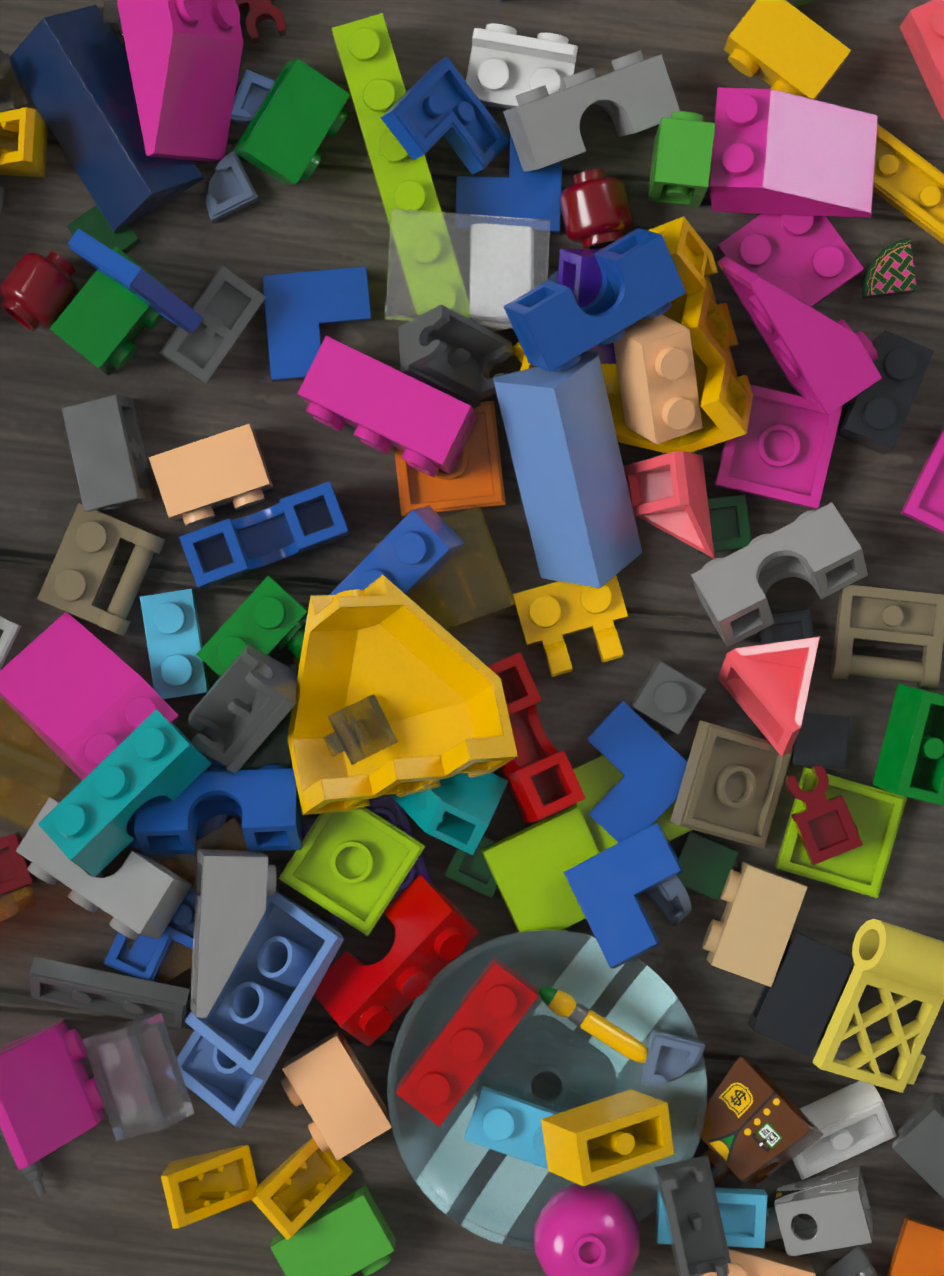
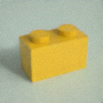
M756 0L728 36L723 49L730 54L728 57L729 62L742 74L748 77H753L756 74L772 86L770 89L814 100L821 94L851 52L848 47L786 0Z
M632 1089L541 1119L548 1171L583 1187L674 1155L668 1103Z

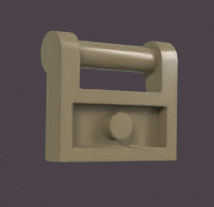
M78 503L37 599L109 631L125 636L130 625V621L126 620L154 553L160 554L166 540L97 510L86 512L83 509V505ZM123 539L134 543L135 547L108 610L105 611L96 607L95 604Z
M848 585L840 589L835 642L830 667L831 678L848 680L849 675L919 682L920 688L936 690L940 679L944 643V595ZM861 639L923 646L922 660L920 662L852 654L853 640Z

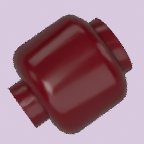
M592 169L575 174L573 176L575 184L567 187L561 193L559 199L566 234L571 241L582 243L583 249H603L624 237L623 234L629 231L633 225V215L627 187L619 178L605 177L604 169Z
M51 251L47 257L34 252L27 253L22 256L0 285L1 294L5 299L1 306L7 314L30 331L35 332L38 327L50 329L79 293L77 284L71 278L76 270L68 261L55 252Z

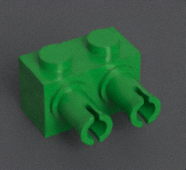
M267 576L196 655L220 677L247 644L273 659L280 651L282 652L287 649L300 661L306 627L304 620L307 618L308 610L276 580ZM291 709V710L289 711V713L283 718V720H285V719L291 714L292 709Z
M898 683L872 785L899 796L944 806V694Z

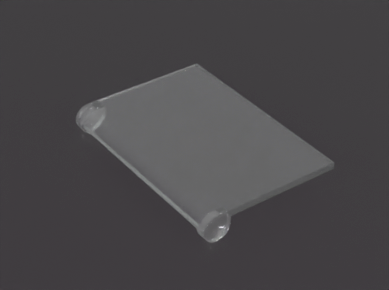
M391 209L387 296L384 318L388 320L411 321L442 304L481 326L513 328L503 306L548 281L550 220Z

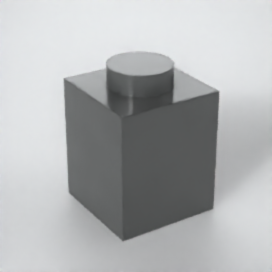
M657 661L629 706L672 733L679 735L706 688L662 661Z

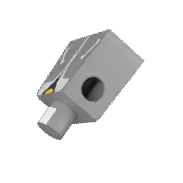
M860 1166L783 1185L777 1188L775 1206L767 1208L765 1242L783 1238L788 1256L872 1243L873 1214ZM798 1214H808L813 1218L802 1219Z

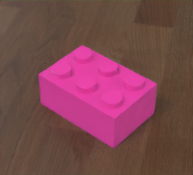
M325 336L297 393L308 404L306 412L312 415L316 421L339 432L342 431L346 424L356 429L353 435L359 438L360 442L383 454L388 455L392 447L404 452L401 459L405 460L407 465L433 478L436 477L439 470L450 475L453 473L462 450L466 446L479 420L472 406L328 336Z

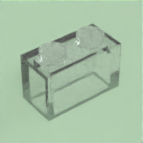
M162 1013L119 1023L82 1039L116 1141L161 1131L195 1114Z

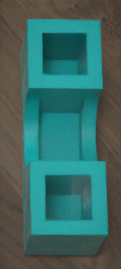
M156 709L49 812L38 825L70 861L96 877L134 840L126 831V826L130 817L141 805L161 795L167 796L174 801L212 763L172 722Z

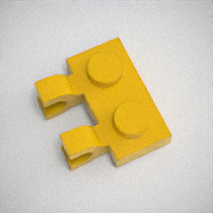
M617 575L601 588L558 581L513 594L526 645L530 646L542 642L552 677L566 674L573 670L563 639L565 635L592 628L602 663L622 658V655H624L614 622L628 618Z

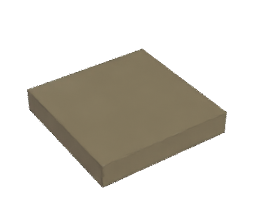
M699 720L670 823L764 849L793 748L790 753L781 757L768 740Z

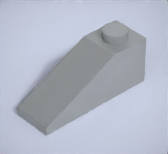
M197 850L190 1009L196 1018L208 1017L266 912V898L274 897L276 867L275 865H268V856L262 851Z

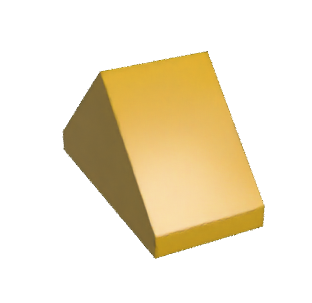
M25 107L0 112V175L45 178L48 125L36 109Z
M312 1137L257 1186L252 1201L285 1239L289 1240L353 1171L342 1158L337 1161L331 1149L322 1152Z
M240 1145L171 1161L161 1175L173 1229L182 1228L252 1200L258 1186L249 1145Z

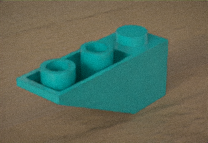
M461 773L450 778L440 779L441 786L403 797H398L396 794L390 795L425 833L473 855L493 817L508 780L493 773L473 778L468 777L467 773Z

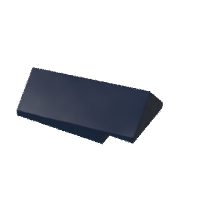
M97 5L43 18L8 58L11 66L114 233L119 232L204 179L192 160L146 156L127 53Z

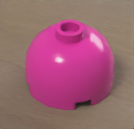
M597 1183L584 1187L579 1184H573L555 1192L541 1210L534 1225L535 1254L543 1272L547 1276H629L634 1269L641 1250L640 1227L630 1204L615 1192L607 1190V1187Z

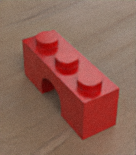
M521 652L487 666L501 678L518 757L499 769L503 778L508 780L507 787L523 823L539 821L586 799L565 751H558L551 744L543 730L537 712V703L542 701Z
M421 875L383 912L395 928V941L390 952L381 961L372 965H365L346 951L327 970L314 994L342 1029L368 1047L389 1029L393 1021L427 989L428 985L454 958L463 952L469 942L479 933L449 898Z
M494 956L464 995L460 1006L442 1031L432 1042L430 1041L398 1082L396 1094L440 1127L539 996L537 988Z

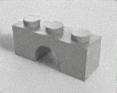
M639 50L612 60L614 71L597 77L594 68H590L563 78L566 89L548 94L546 85L516 95L519 106L503 111L523 171L537 170L586 152L580 134V120L585 109L591 104L600 106L608 112L618 137L634 134L656 126L660 123L661 117L671 118V113L680 111L662 54L644 60L642 51Z
M832 502L817 510L813 509L804 512L794 522L771 534H762L754 538L748 546L724 558L713 559L705 564L701 570L691 574L699 600L727 648L774 624L765 595L775 582L788 577L804 579L814 587L819 597L823 599L868 576L862 547Z
M49 797L16 850L17 853L31 861L27 870L51 885H55L59 880L72 890L68 898L86 910L95 913L99 907L113 916L109 925L124 936L137 941L140 935L159 939L189 892L192 884L153 858L133 851L118 872L109 877H104L100 872L94 877L70 861L38 825L61 802Z

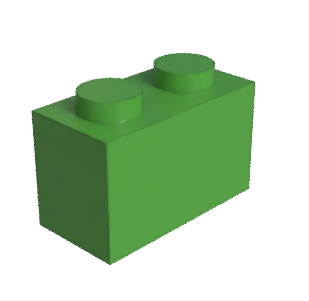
M686 111L671 113V118L661 117L653 145L647 202L699 208L709 185L715 123L703 122V115Z
M365 1184L315 1212L289 1240H286L281 1233L274 1235L270 1248L286 1276H351L360 1270L364 1276L378 1271L391 1261L389 1254L395 1250L396 1238Z

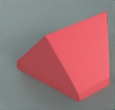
M677 451L623 466L634 517L644 520L715 559L703 456L685 451Z
M820 637L735 648L726 654L718 676L720 683L781 757L790 753L801 729Z

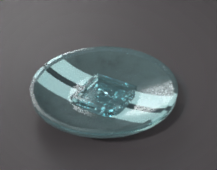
M559 929L525 930L498 936L463 952L430 980L427 989L420 996L416 997L400 1026L391 1053L387 1088L389 1117L396 1144L411 1176L437 1208L470 1232L502 1245L535 1251L534 1225L541 1210L555 1192L576 1183L551 1173L546 1168L464 1140V1135L481 1087L485 1086L559 1113L632 1089L668 1103L674 1155L595 1183L607 1187V1190L615 1192L629 1203L637 1222H640L657 1208L658 1181L654 1167L692 1159L697 1149L707 1107V1077L703 1053L697 1064L676 1080L660 1086L641 1085L639 1081L644 1063L635 1062L623 1056L581 1029L580 1026L575 1025L567 1017L558 1016L553 1013L539 995L440 1127L396 1094L397 1085L430 1041L432 1042L442 1031L460 1006L464 995L494 956L533 984L538 991L541 987H551L568 993L574 998L576 1003L578 1002L588 1007L589 1010H593L637 1038L646 1047H648L652 1030L699 1041L693 1023L684 1006L666 982L638 957L615 969L610 968L596 938L585 933ZM544 1071L555 1073L562 1082L559 1094L548 1100L538 1098L531 1090L533 1078Z

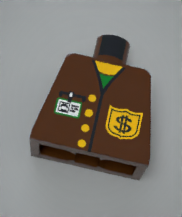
M740 1057L734 1063L693 1124L694 1131L709 1146V1149L702 1156H708L715 1187L731 1172L743 1182L756 1185L824 1135L756 1063Z

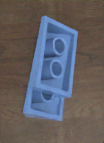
M596 351L581 355V360L576 365L564 371L548 372L539 367H533L494 377L493 381L541 578L601 588L642 553L600 359Z
M276 890L274 897L266 898V912L208 1017L196 1018L191 1010L184 1021L194 1029V1032L169 1072L234 1126L241 1128L339 950L344 939L338 927Z

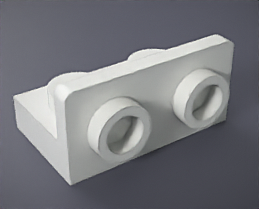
M487 24L486 29L474 28L466 82L484 106L508 110L519 106L516 95L546 85L548 94H552L566 89L563 78L574 74L578 46L568 44V38L554 33H539L537 38L517 35L515 28L503 24Z

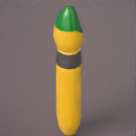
M551 987L539 988L538 993L542 1001L553 1013L558 1016L567 1017L575 1025L580 1026L581 1029L623 1056L635 1062H646L648 1048L637 1038L593 1010H589L588 1007L578 1002L576 1003L574 998L568 993Z

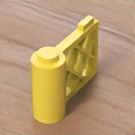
M871 919L866 921L855 935L852 945V957L855 966L812 1063L821 1070L903 1093L907 1083L914 1085L926 1058L921 1053L922 1048L944 1001V941L877 919ZM866 985L877 987L882 1003L860 1014L858 1003ZM914 1000L923 1002L915 1020L902 1026L897 1010ZM887 1016L892 1033L870 1044L865 1028ZM856 1034L861 1050L843 1061L835 1059L841 1042ZM897 1046L899 1057L891 1075L880 1072L875 1058Z

